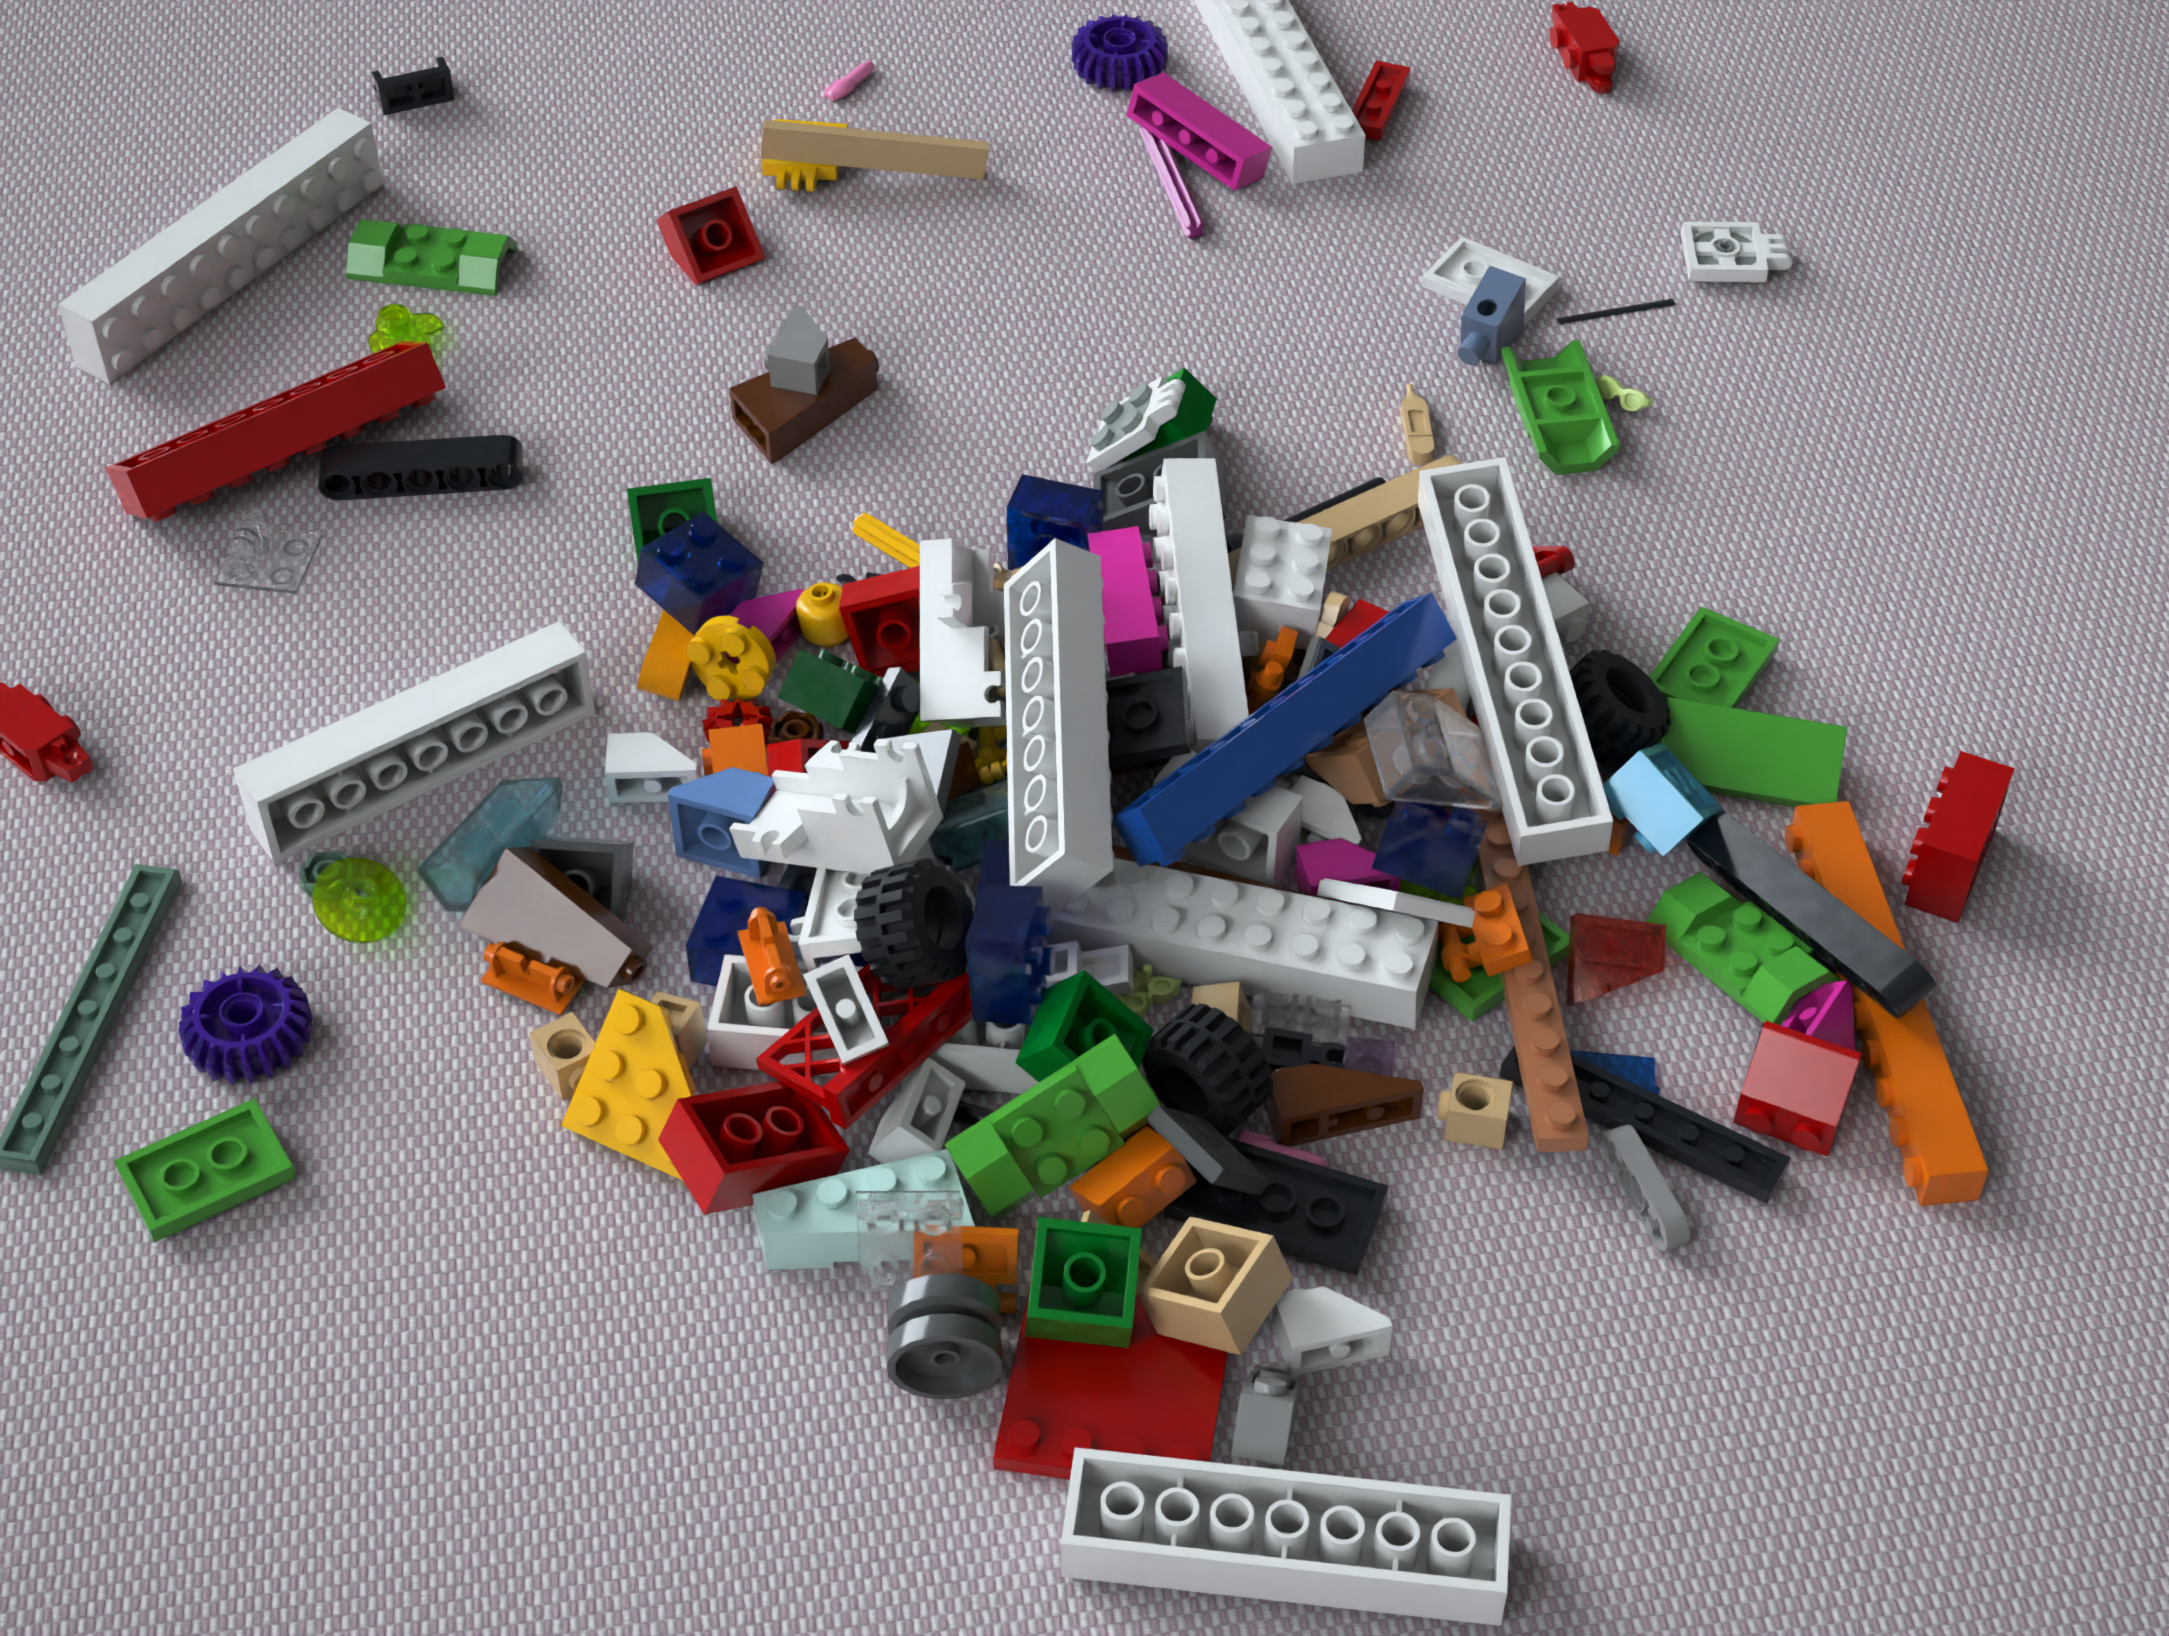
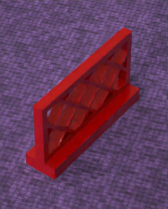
M868 963L857 973L867 995L873 994L874 1003L872 1006L881 1026V1017L907 1013L894 1025L882 1027L890 1045L844 1066L840 1057L813 1061V1051L835 1048L829 1034L813 1036L815 1030L821 1025H825L816 1007L756 1058L758 1069L828 1109L831 1122L846 1130L981 1011L972 975L964 972L962 975L956 976L955 979L908 988V999L881 1002V993L897 991L899 989L883 984L880 976L876 977L871 972L870 963ZM932 985L938 986L928 996L915 997V988ZM805 1052L804 1063L783 1065L779 1062L788 1054ZM839 1072L823 1087L813 1082V1076Z

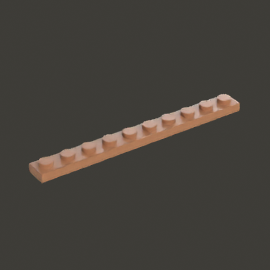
M1498 794L1466 795L1465 812L1482 892L1506 883L1508 884L1533 958L1531 963L1515 966V968L1499 974L1503 984V993L1537 1152L1587 1150L1588 1130L1528 865L1517 866Z

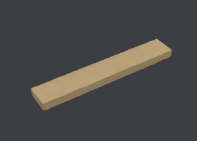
M764 120L760 158L984 180L989 142Z

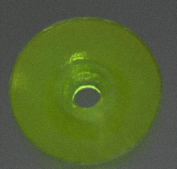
M351 857L330 864L319 874L312 891V906L319 922L336 937L353 943H372L388 937L398 928L406 911V894L400 880L389 868L367 858ZM355 889L365 890L370 896L361 897L355 892Z

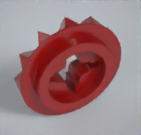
M740 694L737 700L732 702L721 698L719 707H708L707 718L702 720L704 736L709 743L708 730L735 727L733 726L735 718H743L741 726L762 724L764 742L766 743L773 722L769 706H761L757 698L745 702Z

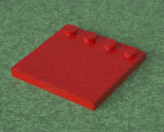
M1029 1285L993 1456L994 1469L1070 1480L1075 1447L1211 1462L1228 1352L1157 1334L1138 1296L1135 1297L1133 1327L1129 1348L1025 1337L1030 1293Z

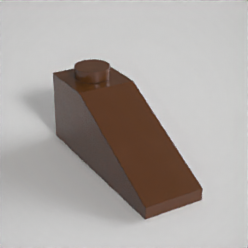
M1311 1063L1297 1067H1283L1272 1072L1270 1075L1273 1080L1272 1094L1263 1103L1277 1143L1292 1147L1420 1119L1424 1088L1421 1081Z

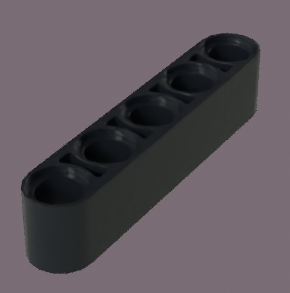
M510 435L330 446L323 450L320 457L318 489L326 498L339 501L508 490L518 486L522 481L523 446L517 438Z

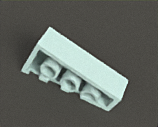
M947 1149L752 1194L756 1231L767 1270L834 1268L836 1262H859L861 1267H880L881 1261L912 1260V1265H914V1230L916 1224L975 1226L953 1158Z

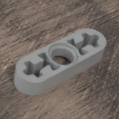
M1627 1124L1604 1131L1601 1143L1605 1159L1656 1248L1661 1252L1687 1245L1690 1241V1230L1686 1216L1636 1130Z

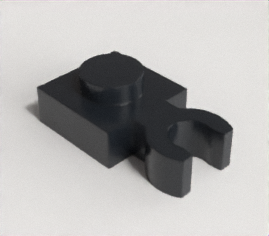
M1265 1026L1261 1050L1272 1072L1283 1067H1297L1311 1063L1344 1069V1065L1339 1063H1343L1346 1046L1336 1042L1324 1043L1321 1046L1312 1045L1313 1034Z

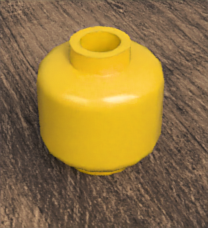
M816 583L802 592L797 599L796 613L804 637L809 642L823 647H834L849 637L839 610L842 586L834 583Z

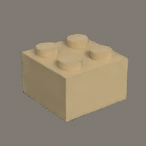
M1189 1217L1136 1293L1157 1334L1242 1355L1292 1281L1293 1276L1273 1235Z

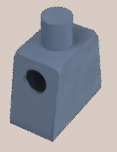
M1493 266L1488 267L1461 316V346L1457 351V355L1462 362L1468 365H1477L1482 360L1496 364L1502 359V347H1511L1524 330L1526 278Z

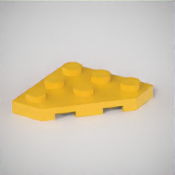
M618 989L561 1126L682 1180L658 1138L677 1099L695 1096V1085L684 1054L679 1053L671 1030L674 1026L668 1009Z

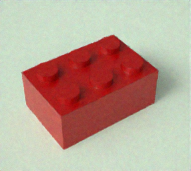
M1960 751L1954 768L1945 765L1936 792L1942 793L1941 798L1931 797L1923 820L1924 823L1930 825L1928 828H1918L1910 853L1917 855L1918 858L1917 860L1910 858L1901 884L1909 886L1904 905L1959 923L1996 831L2015 768Z
M780 1081L678 1098L658 1138V1141L704 1215L753 1205L752 1194L837 1175L850 1151L821 1105Z

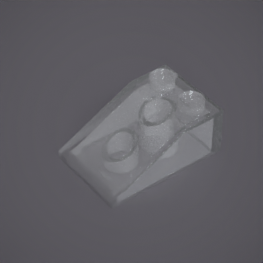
M1393 690L1363 720L1386 800L1499 810L1504 806L1480 727L1433 695Z

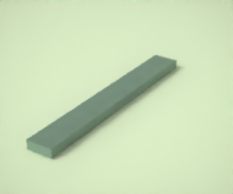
M141 864L134 865L0 1136V1169L37 1175L42 1174L182 882L179 870Z

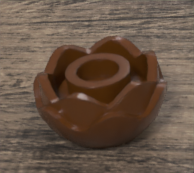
M790 710L772 722L768 740L770 744L800 738L823 740L824 728L821 723H818L814 715Z

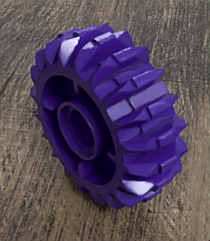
M1113 13L1108 18L1098 16L1097 21L1089 20L1086 22V26L1079 27L1072 42L1073 68L1077 70L1078 77L1085 78L1086 84L1097 83L1098 89L1109 87L1112 92L1115 89H1124L1127 92L1129 88L1134 87V84L1162 73L1166 69V63L1168 62V43L1166 42V36L1162 34V29L1154 26L1153 21L1143 22L1141 16L1131 18L1127 14L1116 16Z
M260 964L252 972H246L241 965L236 974L227 976L224 972L220 971L219 980L216 982L203 980V992H190L189 1004L181 1007L182 1013L181 1021L178 1022V1032L184 1053L193 1062L194 1067L198 1069L199 1073L207 1072L214 1082L225 1076L226 1080L233 1086L240 1077H246L253 1084L255 1077L261 1074H265L272 1079L275 1068L289 1069L290 1057H303V1044L311 1042L310 1036L312 1032L310 1028L313 1026V1015L309 1007L307 995L303 992L302 988L298 987L292 976L284 978V975L280 973L278 968L267 974Z

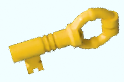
M995 726L979 727L978 733L981 749L979 750L978 758L975 760V765L980 781L985 782L986 785L994 783L995 779L999 781L1006 778L1007 749H1000L998 747V741L1007 737L1006 726L996 728Z

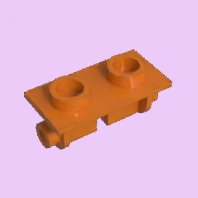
M765 907L754 909L748 919V929L738 931V937L758 1006L806 996V990L785 921L777 922L775 914Z
M504 942L490 943L484 951L483 958L489 962V968L481 978V983L560 1016L563 1015L586 980L569 973V970L565 967L557 968L513 950Z

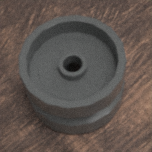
M947 1273L929 1274L910 1279L893 1291L887 1301V1328L889 1336L887 1340L888 1377L898 1388L912 1395L930 1399H959L978 1394L994 1385L1002 1374L1001 1337L999 1336L1001 1334V1298L992 1286L974 1277Z

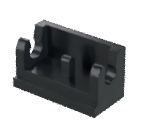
M444 57L435 58L438 67L383 79L379 70L372 71L371 75L375 82V85H373L374 94L383 115L455 100L450 69Z

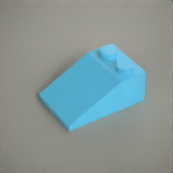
M1663 743L1638 751L1603 784L1610 811L1620 820L1626 817L1638 829L1634 834L1636 839L1652 854L1656 851L1662 856L1671 853L1720 809H1724Z

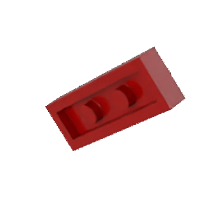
M1375 61L1351 110L1366 135L1365 139L1381 141L1410 80L1411 67Z

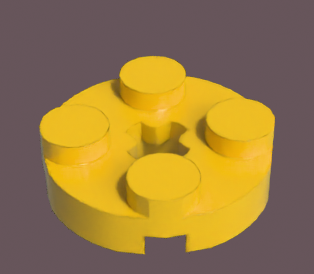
M717 616L706 621L686 647V654L691 660L694 672L702 683L706 685L708 694L718 701H721V698L737 700L739 694L743 700L758 696L771 681L772 671L776 667V655L767 637L753 625L750 629H747L745 626L737 624L739 618L733 616ZM725 651L730 657L737 656L740 662L737 665L730 662L726 657Z

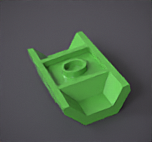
M360 219L348 242L346 275L347 279L496 296L502 260L506 252L516 253L518 247L517 242L509 235L467 231L458 228L430 227L422 224H405L403 228L398 223Z
M1572 340L1553 358L1522 360L1510 346L1502 347L1501 354L1510 377V388L1528 438L1531 437L1538 458L1554 474L1596 471L1619 451V441L1580 340Z
M1702 872L1665 890L1646 921V929L1763 1023L1767 1020L1781 1025L1797 999L1825 983L1844 981L1813 957L1812 948L1749 900L1745 903L1741 902Z
M1113 1034L945 1143V1146L989 1215L997 1222L1035 1196L1039 1195L1040 1198H1043L1125 1144L1123 1139L1149 1122L1148 1116L1157 1105L1161 1104L1116 1034Z

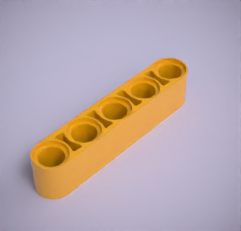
M697 534L691 535L646 653L638 678V690L680 701L692 670L691 660L686 654V647L702 625L711 618L730 564L733 545Z

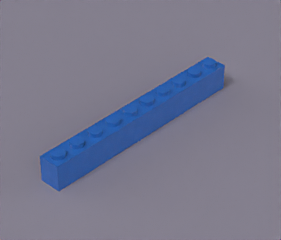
M1431 592L1401 603L1115 814L1113 822L1138 866L1159 862L1160 866L1164 867L1186 854L1183 847L1189 842L1196 843L1213 834L1217 830L1214 823L1219 819L1226 820L1242 812L1247 807L1244 800L1250 796L1257 797L1272 789L1277 784L1274 780L1280 773L1285 775L1301 767L1306 762L1303 757L1309 751L1310 753L1317 752L1331 744L1335 740L1332 735L1335 731L1346 730L1363 719L1360 712L1364 709L1370 710L1383 704L1391 698L1389 690L1393 687L1394 689L1403 687L1418 677L1416 672L1418 668H1426L1444 658L1445 653L1443 649L1454 642L1457 637L1433 593Z

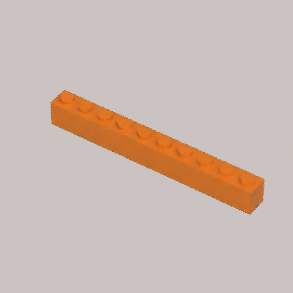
M1850 802L1795 806L1792 823L1787 825L1785 829V843L1788 852H1794L1798 862L1797 867L1906 952ZM1835 970V974L1838 977H1840L1842 980H1847L1844 976H1842L1839 972ZM1849 981L1853 994L1854 1031H1858L1862 1042L1863 1064L1866 1069H1871L1876 1081L1875 1095L1877 1103L1881 1108L1885 1107L1890 1120L1889 1135L1894 1147L1900 1148L1904 1159L1903 1174L1908 1187H1914L1920 1206L1979 1200L1989 1170L1924 998L1901 1019H1897Z

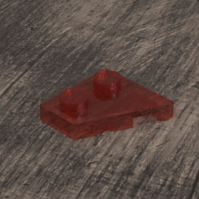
M1582 913L1572 915L1570 917L1566 1005H1578L1663 972L1665 969L1666 925Z

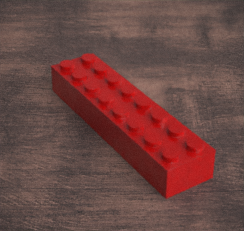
M400 341L106 467V470L126 514L138 516L142 519L151 517L152 521L155 522L175 514V506L186 501H190L191 505H195L214 497L213 490L227 484L229 488H234L251 481L253 478L250 473L265 468L267 472L282 468L290 463L288 457L296 453L303 452L304 455H310L321 451L327 447L325 441L338 435L341 439L355 436L364 431L362 425L376 419L377 423H383L394 419L400 415L398 409L409 404H412L413 407L428 404L436 400L434 393L445 389L446 386L428 342Z

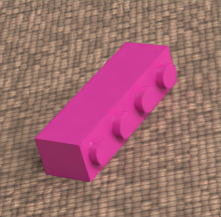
M1164 72L1134 84L1126 116L1234 191L1264 177L1272 146Z
M1138 526L1087 534L1090 552L1101 556V577L1104 582L1102 605L1105 617L1103 630L1111 678L1128 675L1131 672L1139 674L1163 670L1161 652L1169 651L1166 625L1157 626V623L1164 622L1160 596L1152 598V596L1159 595L1155 569L1147 570V568H1153L1150 542L1141 543Z

